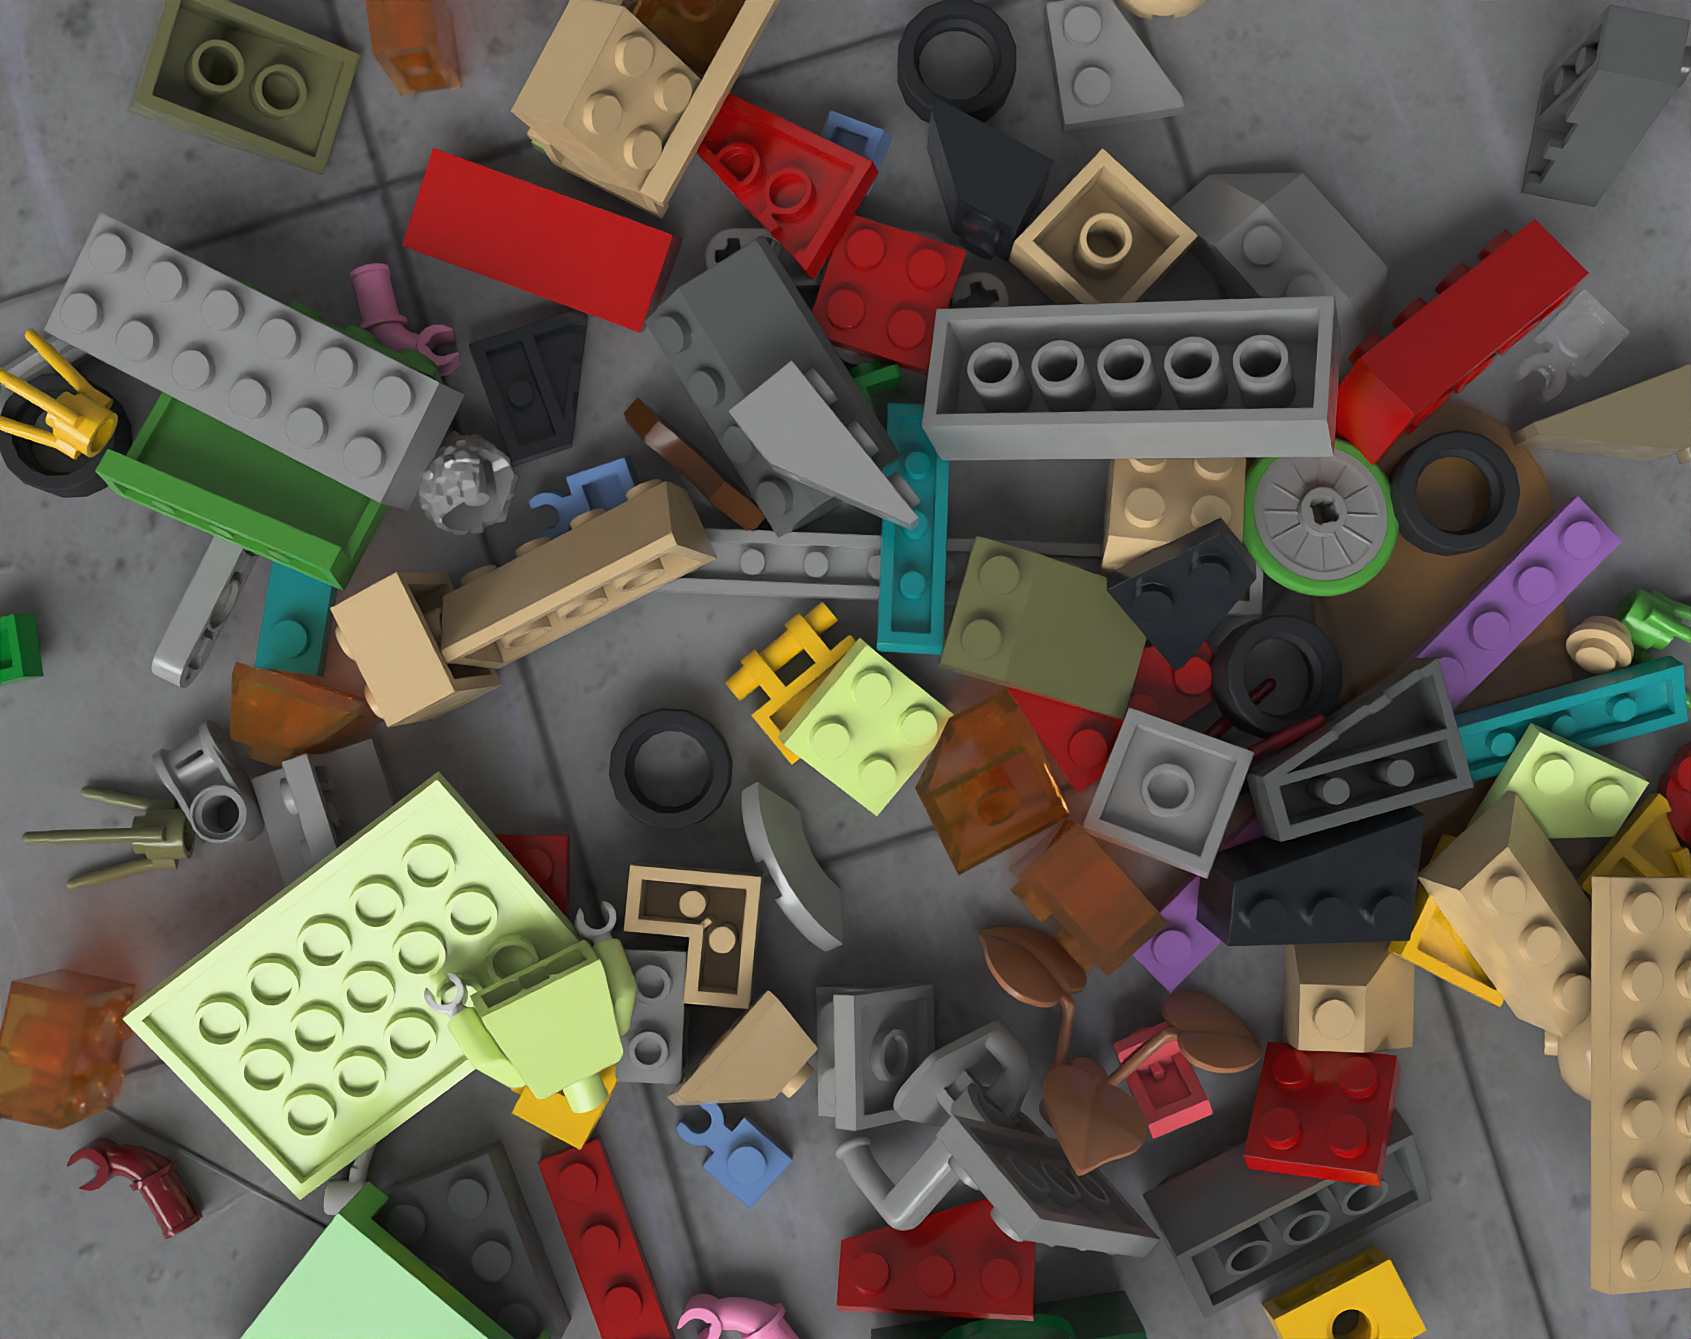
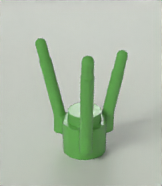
M1640 587L1634 589L1614 617V619L1620 621L1629 629L1632 637L1631 642L1634 646L1633 659L1639 664L1655 660L1647 649L1652 646L1662 651L1668 646L1674 636L1691 644V627L1681 623V618L1691 621V606L1672 600L1654 589H1651L1649 592ZM1686 691L1687 709H1691V695Z

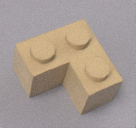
M643 862L630 865L624 931L689 937L683 1003L742 1009L750 1008L754 994L764 873Z

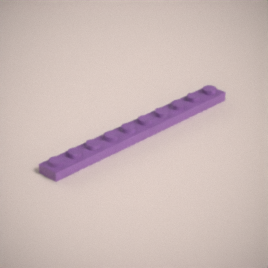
M1578 496L1568 498L1398 668L1413 658L1438 657L1452 709L1454 710L1622 541ZM1256 810L1224 841L1223 845H1220L1218 852L1262 837ZM1193 873L1122 943V946L1170 993L1222 942L1196 920L1200 876Z

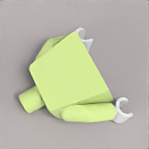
M602 901L600 905L602 915L606 920L605 927L592 929L587 926L584 921V914L581 908H579L574 925L576 932L583 939L582 941L470 995L474 1007L467 1008L468 990L465 983L455 974L446 973L457 988V994L452 1002L446 1005L437 1004L435 996L430 989L426 987L424 990L426 1003L437 1013L448 1015L450 1018L447 1027L475 1069L509 1088L528 1086L537 1099H546L563 1090L571 1110L575 1113L593 1110L607 1099L608 1091L599 1071L619 1062L623 1057L624 1052L620 1038L631 1027L637 993V984L622 943L619 939H613L611 935L616 921V911L611 904ZM588 943H594V946L591 948Z

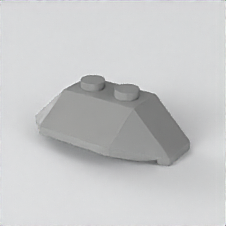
M1209 174L1170 208L1180 220L1198 235L1189 250L1233 299L1335 296L1341 332L1339 386L1353 367L1347 360L1352 351L1374 332L1380 335L1388 267L1305 174Z

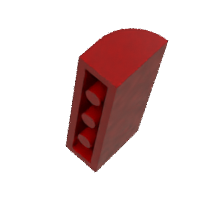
M433 148L402 246L641 333L647 327L645 321L659 306L683 239Z

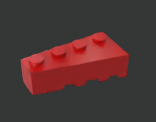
M1536 219L1514 236L1507 229L1500 232L1478 254L1477 257L1481 260L1480 263L1472 269L1465 263L1457 266L1435 288V292L1438 294L1436 298L1428 304L1421 297L1417 298L1391 323L1395 328L1393 332L1384 339L1377 332H1374L1348 356L1347 360L1353 367L1338 386L1335 436L1353 444L1372 466L1387 455V451L1404 431L1410 436L1430 418V415L1453 392L1456 394L1460 393L1474 381L1498 356L1495 351L1500 356H1503L1560 307L1589 274Z

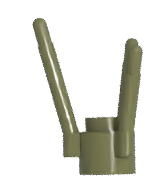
M85 786L81 789V795L84 798L145 811L146 814L135 816L132 828L28 831L22 835V841L28 845L132 842V847L136 854H146L145 858L72 877L66 882V886L70 890L94 886L155 869H177L178 859H189L192 856L195 843V831L182 808H178L176 798L153 799L91 786Z

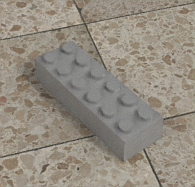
M101 212L43 330L381 504L405 511L409 510L421 484L423 474L435 457L464 398V394Z
M1335 296L937 309L922 428L941 460L1334 457L1341 332Z

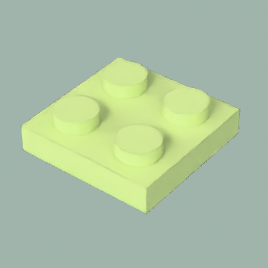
M859 638L778 735V738L784 746L878 816L959 718Z

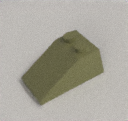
M161 0L127 111L194 136L322 175L325 171L360 54L228 0Z
M976 536L968 557L937 667L1124 720L1147 637L1107 592L1106 577L1042 554Z

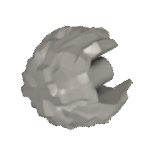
M453 431L443 438L435 457L423 474L415 497H417L418 504L424 510L426 517L429 520H433L437 528L447 532L453 531L455 535H465L468 531L478 534L484 532L485 528L489 525L505 521L519 477L511 468L510 458L505 456L504 452L498 450L490 441L478 434L461 436L457 431Z

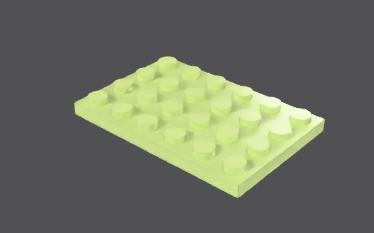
M438 771L130 1005L122 1019L287 1188L301 1200L475 1070L447 1027L450 1020L448 1015L437 1013L426 1003L424 999L426 987L435 996L437 1004L446 1005L452 1002L457 994L455 984L446 973L455 974L465 983L468 990L467 1008L474 1007L470 995L583 939L578 935L575 926Z

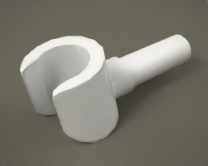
M376 1144L354 1160L350 1168L349 1180L330 1179L328 1181L324 1195V1212L327 1215H337L367 1183V1170Z

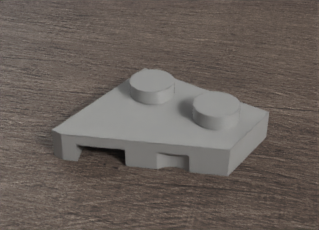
M1062 0L1045 4L1044 18L1062 132L1181 115L1184 109L1182 96L1113 0Z

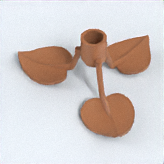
M1002 926L989 928L979 933L976 938L983 946L985 961L990 972L1001 987L1011 996L1021 1002L1041 1008L1053 1007L1059 1003L1062 1009L1056 1053L1049 1065L1050 1071L1043 1080V1098L1039 1103V1111L1044 1121L1053 1128L1077 1176H1082L1105 1163L1127 1157L1138 1151L1145 1142L1148 1135L1146 1118L1134 1099L1117 1086L1164 1044L1177 1041L1182 1055L1188 1062L1196 1067L1215 1073H1235L1246 1070L1255 1065L1263 1054V1049L1257 1044L1253 1033L1227 1006L1207 994L1198 991L1181 990L1169 995L1161 1007L1162 1016L1170 1027L1159 1031L1107 1078L1103 1067L1090 1058L1077 1057L1073 1061L1067 1059L1076 1008L1075 1000L1071 994L1083 991L1087 984L1086 973L1076 956L1053 937L1024 927Z

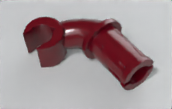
M100 1137L93 1139L71 1155L67 1163L68 1167L80 1159H89L96 1166H100V1169L97 1170V1175L79 1187L81 1190L93 1191L99 1189L116 1175L125 1176L133 1181L129 1185L131 1190L139 1189L156 1218L165 1239L184 1231L203 1217L175 1169L180 1164L177 1158L170 1160L142 1146L118 1145L109 1138Z

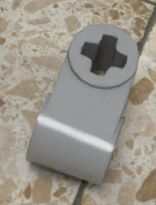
M207 720L199 725V733L173 750L168 751L163 748L152 754V761L159 777L175 796L191 823L193 830L200 838L211 843L243 844L253 840L261 833L265 823L253 785L241 766L234 746L215 722ZM232 798L238 806L239 819L236 825L227 832L220 825L218 813L221 805L227 799Z

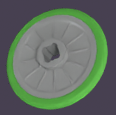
M1335 437L1334 457H1258L1245 475L1244 544L1257 565L1270 578L1288 589L1312 596H1334L1351 592L1372 580L1385 566L1394 550L1398 537L1399 523L1395 518L1390 497L1391 484L1377 463L1372 466L1353 444ZM1320 506L1323 509L1322 513L1327 523L1317 524L1314 521L1315 516L1311 507Z

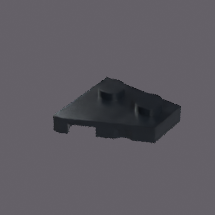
M575 309L469 344L472 359L512 467L572 448L587 329V313Z
M1220 517L1108 573L1107 592L1176 671L1185 666L1256 580V561Z

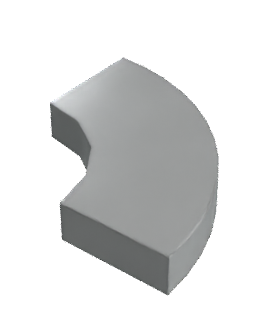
M759 782L741 791V810L746 837L755 863L762 860L765 861L773 880L782 894L775 901L791 923L809 941L823 951L827 952L842 945V890L825 875L813 857L803 832L801 811Z

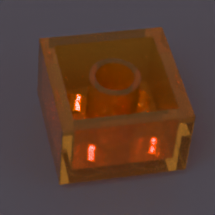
M1064 819L1009 869L1011 874L1019 881L1010 891L1041 923L1048 916L1057 923L1062 930L1053 937L1054 940L1085 972L1095 965L1107 976H1110L1168 923L1076 821Z
M66 969L13 980L0 1030V1118L62 1130L107 1110L109 1104H113L118 1098L123 1085L124 1068L119 1066L118 1063L123 1041H127L131 1037L133 1030L122 1018L127 1008L134 1003L132 1001L136 984Z

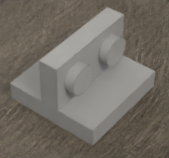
M1129 708L1083 823V832L1208 879L1219 847L1224 844L1230 828L1234 808L1253 760L1254 752Z
M371 738L326 754H304L283 761V768L251 778L285 887L397 803L377 739Z
M909 983L888 987L835 984L816 986L818 1116L835 1117L836 1129L853 1131L905 1120L895 1111L893 1102L902 1085L923 1061L935 1052L934 984Z

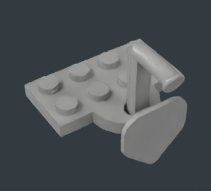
M1001 1020L992 1021L930 1054L897 1092L893 1107L901 1118L942 1128L935 1135L937 1139L896 1185H894L874 1159L869 1149L871 1147L870 1138L861 1136L847 1140L835 1150L836 1157L843 1160L849 1174L883 1219L892 1228L897 1230H910L918 1226L957 1181L961 1179L968 1186L982 1191L994 1206L990 1212L994 1222L1004 1233L1018 1242L1025 1240L1045 1243L1051 1247L1059 1245L1077 1248L1080 1251L1093 1250L1105 1252L1112 1256L1120 1254L1144 1258L1160 1240L1098 1167L1082 1176H1077L1059 1141L1049 1138L1020 1110L1027 1093L1031 1074L1030 1059L1023 1044ZM1001 1066H1003L1005 1070L1000 1074Z

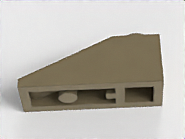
M1691 364L1534 422L1510 434L1513 445L1515 447L1650 462L1675 453L1679 464L1690 461Z

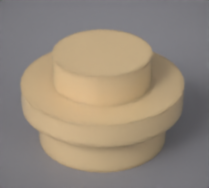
M1607 616L1586 618L1580 625L1572 629L1566 642V649L1571 659L1584 670L1594 674H1605L1626 668L1630 665L1634 655V646L1631 642L1632 636L1629 629L1620 621Z

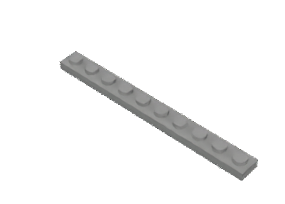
M704 528L717 559L651 591L878 601L881 535L790 532L778 538L774 531L754 530L752 532L751 530ZM947 538L945 604L956 603L968 557L975 539ZM993 540L1042 554L1100 575L1102 544ZM1257 563L1256 580L1227 615H1262L1263 570Z

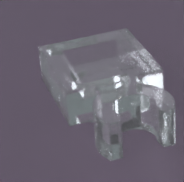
M1583 289L1533 338L1545 352L1531 355L1520 362L1512 371L1511 378L1517 382L1528 375L1531 370L1540 371L1546 378V387L1534 400L1539 405L1544 404L1557 397L1563 391L1567 379L1566 372L1578 382L1587 378L1631 332L1586 289Z

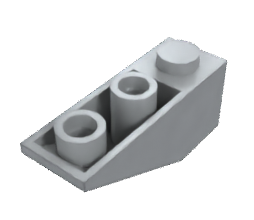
M791 360L729 410L734 421L775 472L909 530L919 525V518L912 510L921 503L917 495L897 471L886 478L876 466L871 457L879 449L855 419L848 425H843L829 407L837 400V397L814 368L803 375Z

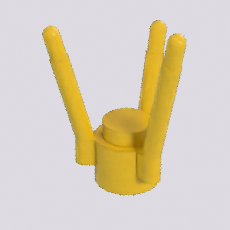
M28 329L25 332V338L79 394L74 396L69 392H64L57 399H54L0 367V383L47 411L46 424L53 428V432L1 415L0 431L56 448L74 460L81 453L89 458L94 457L107 445L117 427L118 415L109 410L113 404V399L95 389L36 330Z

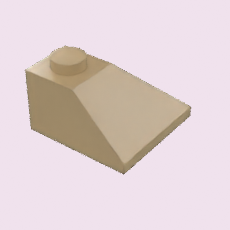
M1391 941L1285 945L1282 1040L1297 1050L1366 1053L1413 1047L1415 964L1388 951L1387 949Z
M767 990L753 1000L749 1009H745L690 1070L683 1082L678 1084L667 1098L676 1106L767 1101L774 1099L780 1092L790 1098L815 1070L807 1061L818 1048L779 999Z

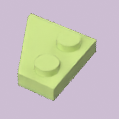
M1531 723L1468 823L1467 828L1507 791L1516 792L1547 839L1614 837L1649 782L1639 772Z

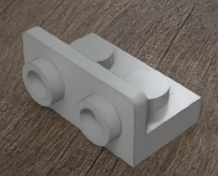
M667 945L662 950L625 949L626 957L637 984V993L631 1027L620 1038L624 1053L620 1061L616 1063V1079L620 1082L681 1084L688 1074L691 1004L683 1003L688 946Z

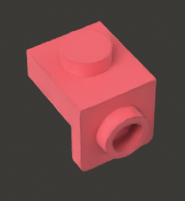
M1166 1021L1153 1027L1138 1029L1129 1037L1114 1043L1113 1048L1119 1066L1123 1065L1159 1031L1170 1027ZM1177 1041L1164 1044L1124 1079L1134 1101L1138 1104L1146 1118L1152 1139L1213 1114L1209 1099L1190 1062L1182 1055Z

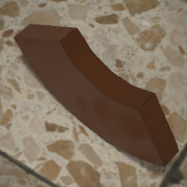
M637 397L623 413L626 416L625 420L647 445L677 469L708 501L746 531L750 529L753 532L766 518L759 506L726 473L640 398Z

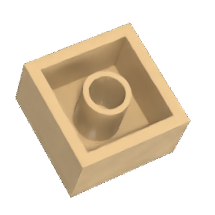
M570 0L511 112L592 179L639 192L661 156L664 146L700 84L701 79L626 7L595 0Z
M1102 148L1014 241L1009 261L1056 305L1142 302L1187 254L1198 235Z
M1246 457L1110 459L1107 476L1100 575L1107 578L1108 573L1220 517L1242 543Z
M395 572L330 608L338 624L335 629L337 640L345 654L356 661L366 681L364 686L366 700L373 712L381 719H384L387 727L439 719L502 685L493 668L445 663L441 653L443 596L455 590L447 572Z

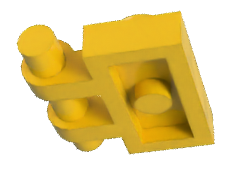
M823 602L819 603L804 617L797 613L784 624L787 631L760 653L753 649L740 660L743 667L724 681L739 701L744 699L759 685L771 698L751 716L792 765L801 758L784 746L779 740L778 735L856 642L849 635L831 650L825 645L819 636L838 620ZM804 649L815 663L785 687L775 672Z

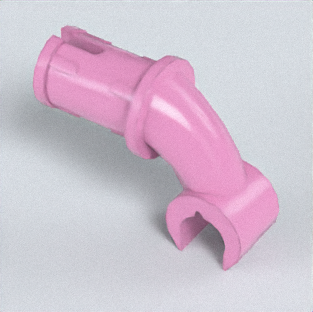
M383 263L367 264L350 272L351 282L354 284L362 323L358 327L374 335L380 341V345L401 353L403 348H410L426 355L436 363L440 376H447L453 373L461 365L459 352L446 356H437L432 353V350L439 344L455 342L452 328L444 325H432L425 328L420 334L408 330V319L399 313L388 265Z
M710 1294L695 1295L685 1304L677 1327L679 1329L689 1320L699 1318L706 1323H711V1325L699 1332L696 1339H719L722 1330L741 1331L742 1339H800L783 1317L786 1309L782 1303L771 1305L747 1297L718 1299Z

